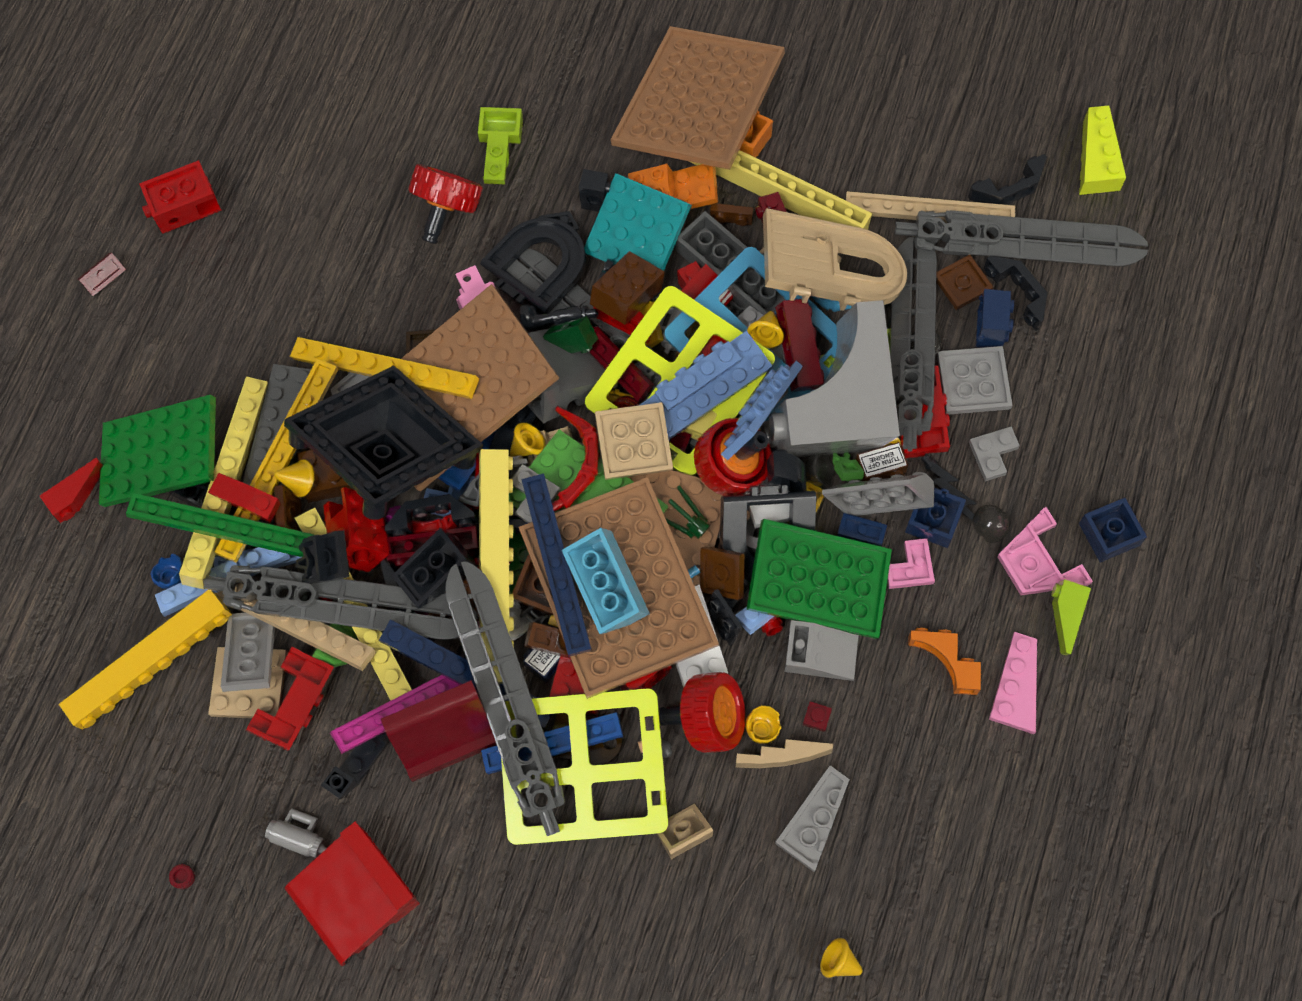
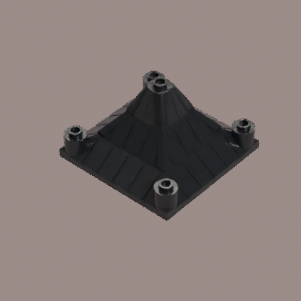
M394 365L284 420V426L289 430V444L296 449L309 447L316 453L318 457L363 498V514L372 520H378L385 516L388 501L426 481L428 478L437 475L444 469L453 465L462 470L471 469L475 464L476 454L483 448V444Z

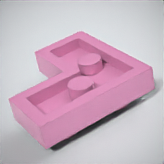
M928 540L905 541L904 548L907 563L890 564L887 579L888 589L934 584L935 579Z

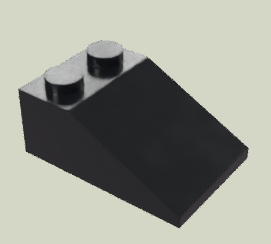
M439 528L392 577L416 608L420 609L446 592V580L452 566L457 564L464 581L466 576L461 562H468L476 567L479 565L453 534Z

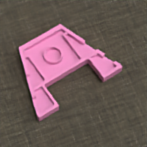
M1047 507L1043 508L998 555L999 561L1020 595L1052 591L1054 585L1064 579L1083 586H1088L1093 582L1082 564L1061 574L1040 541L1038 535L1057 525Z

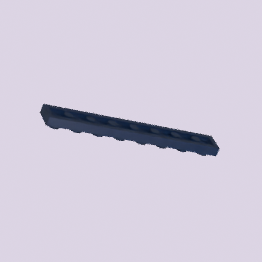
M544 473L521 479L568 657L592 651L570 568L562 552L564 546Z
M390 619L379 642L460 685L472 680L479 694L466 659ZM499 684L502 694L506 695L504 685ZM530 694L532 699L537 698L534 695ZM552 714L538 715L543 729L546 727Z

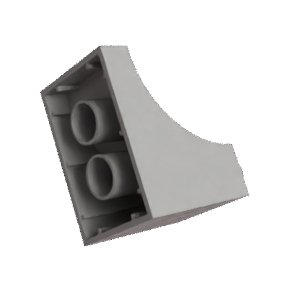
M883 300L856 302L836 323V355L824 384L808 394L786 399L769 415V421L763 422L760 430L767 435L770 448L773 451L786 450L788 454L796 457L864 452L883 447L900 436Z

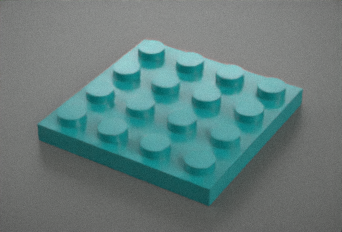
M615 173L609 193L606 194L585 244V253L604 262L607 259H611L616 264L630 251L664 271L692 205Z

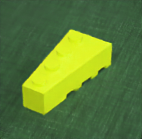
M1110 106L1090 107L1083 121L1079 195L1120 191L1126 175Z

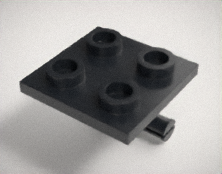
M744 579V594L748 584L746 579ZM716 589L707 604V609L711 621H714L718 627L720 637L731 646L742 629L740 622L731 610L739 600L723 597L719 590Z

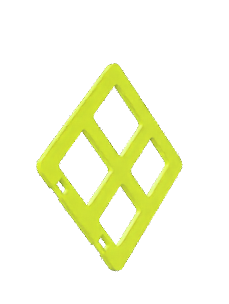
M668 286L659 295L585 398V405L594 414L596 411L618 409L617 406L607 400V396L633 360H638L660 375L661 381L659 383L666 379L670 382L676 378L674 374L683 367L689 369L694 359L698 357L713 335H718L725 341L731 342L743 332L676 287ZM671 307H676L700 324L674 362H668L645 346L646 341ZM755 341L773 366L775 362L774 354ZM768 372L714 408L712 411L717 416L710 427L721 420L736 418L739 411L744 407ZM655 388L648 398L653 396L658 389ZM669 442L670 450L677 454L675 459L672 460L673 468L680 473L694 476L697 473L694 464L695 448L690 454H686Z
M637 689L603 692L588 699L585 694L532 699L537 715L566 713L569 717L572 766L556 769L559 785H572L574 787L577 820L574 823L558 824L560 832L550 836H546L543 825L526 826L523 820V812L517 803L519 800L511 788L502 763L507 838L512 844L662 833L667 829L669 822L658 696L654 690ZM505 701L511 720H515L510 702ZM637 707L640 715L642 761L592 765L589 761L586 724L587 711ZM646 716H653L654 730L646 731ZM516 725L511 729V734L515 738H517ZM541 774V780L549 783L550 786H555L553 774ZM643 779L645 781L648 815L646 817L596 820L594 818L593 783ZM523 780L517 786L520 793L522 789L528 788L529 783ZM652 791H660L661 805H653Z

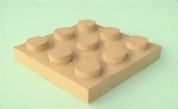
M662 402L595 412L605 480L673 470Z
M218 647L208 715L211 717L253 718L256 710L260 709L275 717L282 703L285 671L281 670L280 667L288 652L286 650L273 649L270 688L222 692L221 678L225 647Z

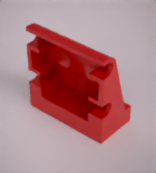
M356 821L344 829L338 839L285 887L286 892L342 967L346 964L345 961L355 953L359 954L380 937L386 927L392 923L396 924L420 904L366 831Z

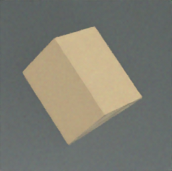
M695 804L669 817L667 829L662 833H657L670 859L713 837L712 827Z

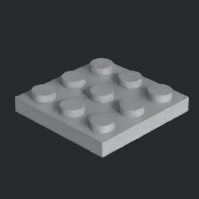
M1003 346L937 352L942 393H945L947 398V405L944 406L945 414L1009 410L1012 408Z

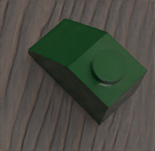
M587 316L552 326L543 335L544 340L571 354L590 351L593 348L592 345L598 340Z

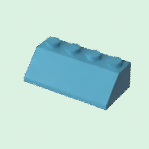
M599 528L562 550L599 634L631 625L650 614L612 531Z

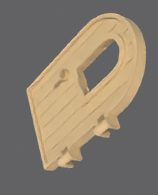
M766 208L763 214L765 287L789 291L791 301H794L797 295L802 296V303H807L810 296L839 301L840 310L842 311L845 310L847 305L853 306L856 302L883 300L884 305L899 296L907 280V268L898 250L882 236L859 227ZM841 253L873 260L884 268L885 276L873 277L840 270L837 255Z

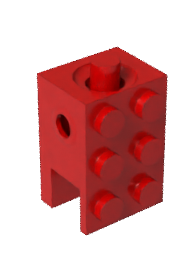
M199 160L139 183L148 204L142 207L146 218L153 217L162 234L221 211L208 177L205 175Z
M343 487L341 489L343 505L330 501L323 505L327 533L344 531L349 567L370 572L389 555L384 517L378 520L365 517L362 511L363 498L355 490Z

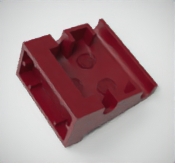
M472 680L381 718L385 732L412 782L477 755L483 749L497 746L482 701Z

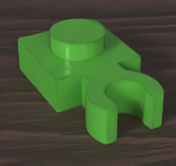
M848 452L844 453L843 457L833 453L832 463L835 465L834 470L842 481L863 479V469L857 460H850Z

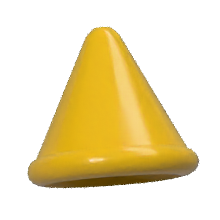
M773 311L767 312L747 328V332L753 340L765 348L777 347L784 340V333Z
M517 424L514 428L510 457L539 455L546 446L541 432L531 424Z
M303 459L275 472V477L291 490L295 496L304 497L312 489L314 468L308 460Z
M844 938L833 940L824 951L821 959L820 970L822 975L827 978L861 975L862 967L851 951L848 942Z

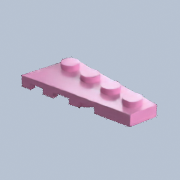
M1017 632L1013 633L989 716V720L1031 734L1036 733V638Z

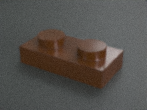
M714 203L711 204L710 216L720 224L726 222L735 223L739 226L752 225L753 207Z

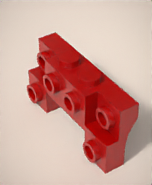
M938 365L934 368V406L932 408L931 429L929 431H922V435H917V448L912 449V451L903 449V435L900 436L901 448L905 458L923 457L926 453L949 451L950 444L947 427L950 425L949 414H945L944 406L947 405L946 394L942 393ZM925 404L922 407L923 417L928 409V406Z
M291 647L280 667L281 670L296 677L275 717L257 709L245 731L289 751L301 727L306 728L313 716L309 714L312 707H318L324 696L320 692L334 667Z

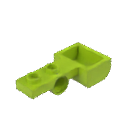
M480 108L479 142H487L484 184H505L506 169L509 164V143L521 144L522 109Z

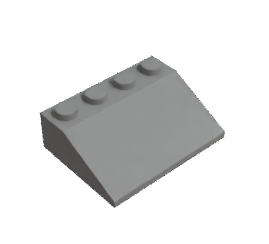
M915 472L910 476L892 475L891 478L885 479L873 477L869 481L851 480L849 483L822 490V495L842 512L853 516L934 507V481L923 472Z

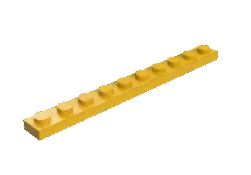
M297 337L290 355L294 360L314 364L316 359L337 366L338 370L369 377L394 365L419 388L468 399L473 398L479 382V378L476 375Z
M316 359L286 418L323 400L338 372L337 366ZM284 422L250 486L270 495H273L274 487L278 486L280 482L276 479L275 472L288 467L297 450L289 444V430L284 426ZM237 508L234 516L258 522L260 518L240 508ZM221 539L215 553L237 563L247 544Z

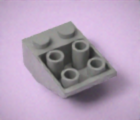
M791 620L784 672L854 681L859 635L816 623Z

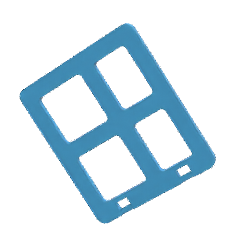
M754 247L745 248L694 299L743 333L747 331V327L719 301V297L748 268H753L765 279L764 256ZM775 289L785 300H790L789 291ZM797 295L795 299H802V296ZM808 299V304L812 308V325L832 344V348L819 360L825 380L833 364L827 368L823 362L830 355L835 359L837 327L834 322ZM683 312L664 331L665 339L679 353L689 342L684 332L695 322L694 319ZM770 350L775 356L772 369L776 371L781 365L784 367L786 364ZM789 385L787 388L788 393L775 405L770 414L786 399L796 398L814 390L791 392Z

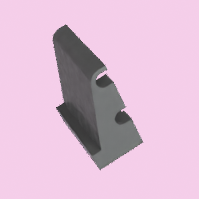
M549 329L528 333L560 377L527 404L542 423L560 416L556 412L557 406L567 410L569 403L573 400L578 406L585 404V398L606 370L589 351L571 354L544 340L543 335Z

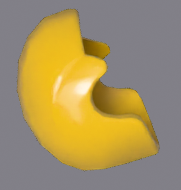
M761 705L753 709L746 719L747 734L758 744H768L775 740L781 730L779 713L770 706Z

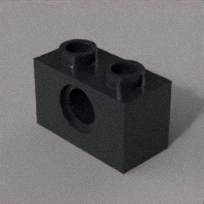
M583 169L579 184L581 209L600 211L612 183L609 182L608 173Z

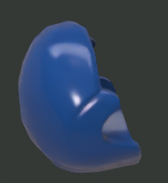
M173 553L170 558L161 557L150 573L153 583L163 589H168L181 583L179 576L183 564L181 557Z

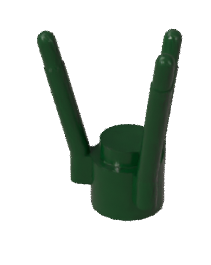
M677 486L678 491L697 517L695 515L691 517L677 503L669 499L668 502L689 521L686 524L689 529L668 519L666 521L668 525L685 533L691 539L694 536L699 539L710 527L707 523L708 519L701 514L682 487Z

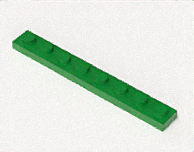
M132 493L126 511V517L299 557H303V552L299 550V545L303 539L314 535Z

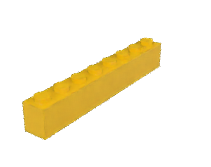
M207 590L59 703V706L73 726L82 730L95 724L98 717L112 711L115 708V704L120 700L130 697L137 687L151 681L153 675L159 670L168 668L172 660L186 654L193 644L204 640L211 630L225 624L232 613L217 593L213 590Z

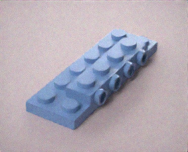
M747 331L731 342L728 341L725 344L722 341L718 342L711 348L712 353L707 356L701 354L694 359V365L689 369L686 367L679 369L674 374L676 378L670 382L666 379L656 386L658 390L655 391V394L640 404L663 403L668 440L773 368L770 361Z
M795 361L791 366L786 364L783 367L781 365L776 371L770 370L763 378L764 380L755 389L756 392L752 394L747 400L748 403L739 411L741 417L736 422L737 426L732 431L733 434L724 442L726 448L721 455L726 460H729L756 434L803 367L799 362Z

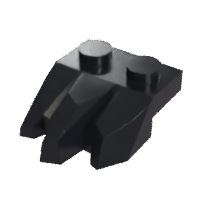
M344 531L313 535L303 539L299 545V550L303 552V557L296 560L295 567L305 570L302 582L309 584L322 583L349 577Z

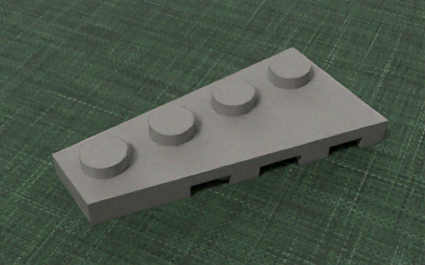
M832 766L828 767L775 842L777 846L813 872L816 870L849 782L846 776Z

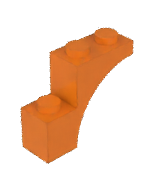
M926 628L911 630L908 636V646L922 648L932 653L944 664L950 674L954 694L977 695L981 690V662H974V659L962 658L960 661H957L958 634L952 633L950 630H938V632H928Z

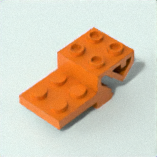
M663 164L628 173V178L691 204L690 209L718 203L716 169L714 166L701 164L672 171L668 164Z

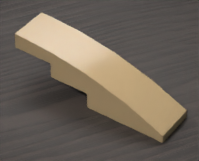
M786 739L784 748L761 746L760 756L737 753L736 768H770L803 763L831 754L833 744Z

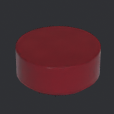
M185 864L176 865L169 873L170 884L177 889H187L195 880L193 869Z

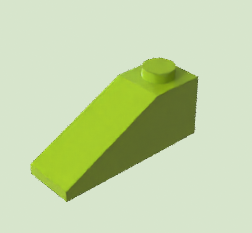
M1066 579L1059 581L1058 584L1056 583L1051 594L1054 597L1052 605L1060 653L1062 655H1070L1091 591L1089 587Z

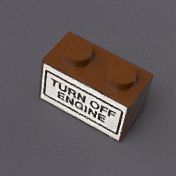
M899 442L863 452L856 456L857 462L864 471L862 481H869L873 477L885 479L891 478L892 475L904 476L908 468Z

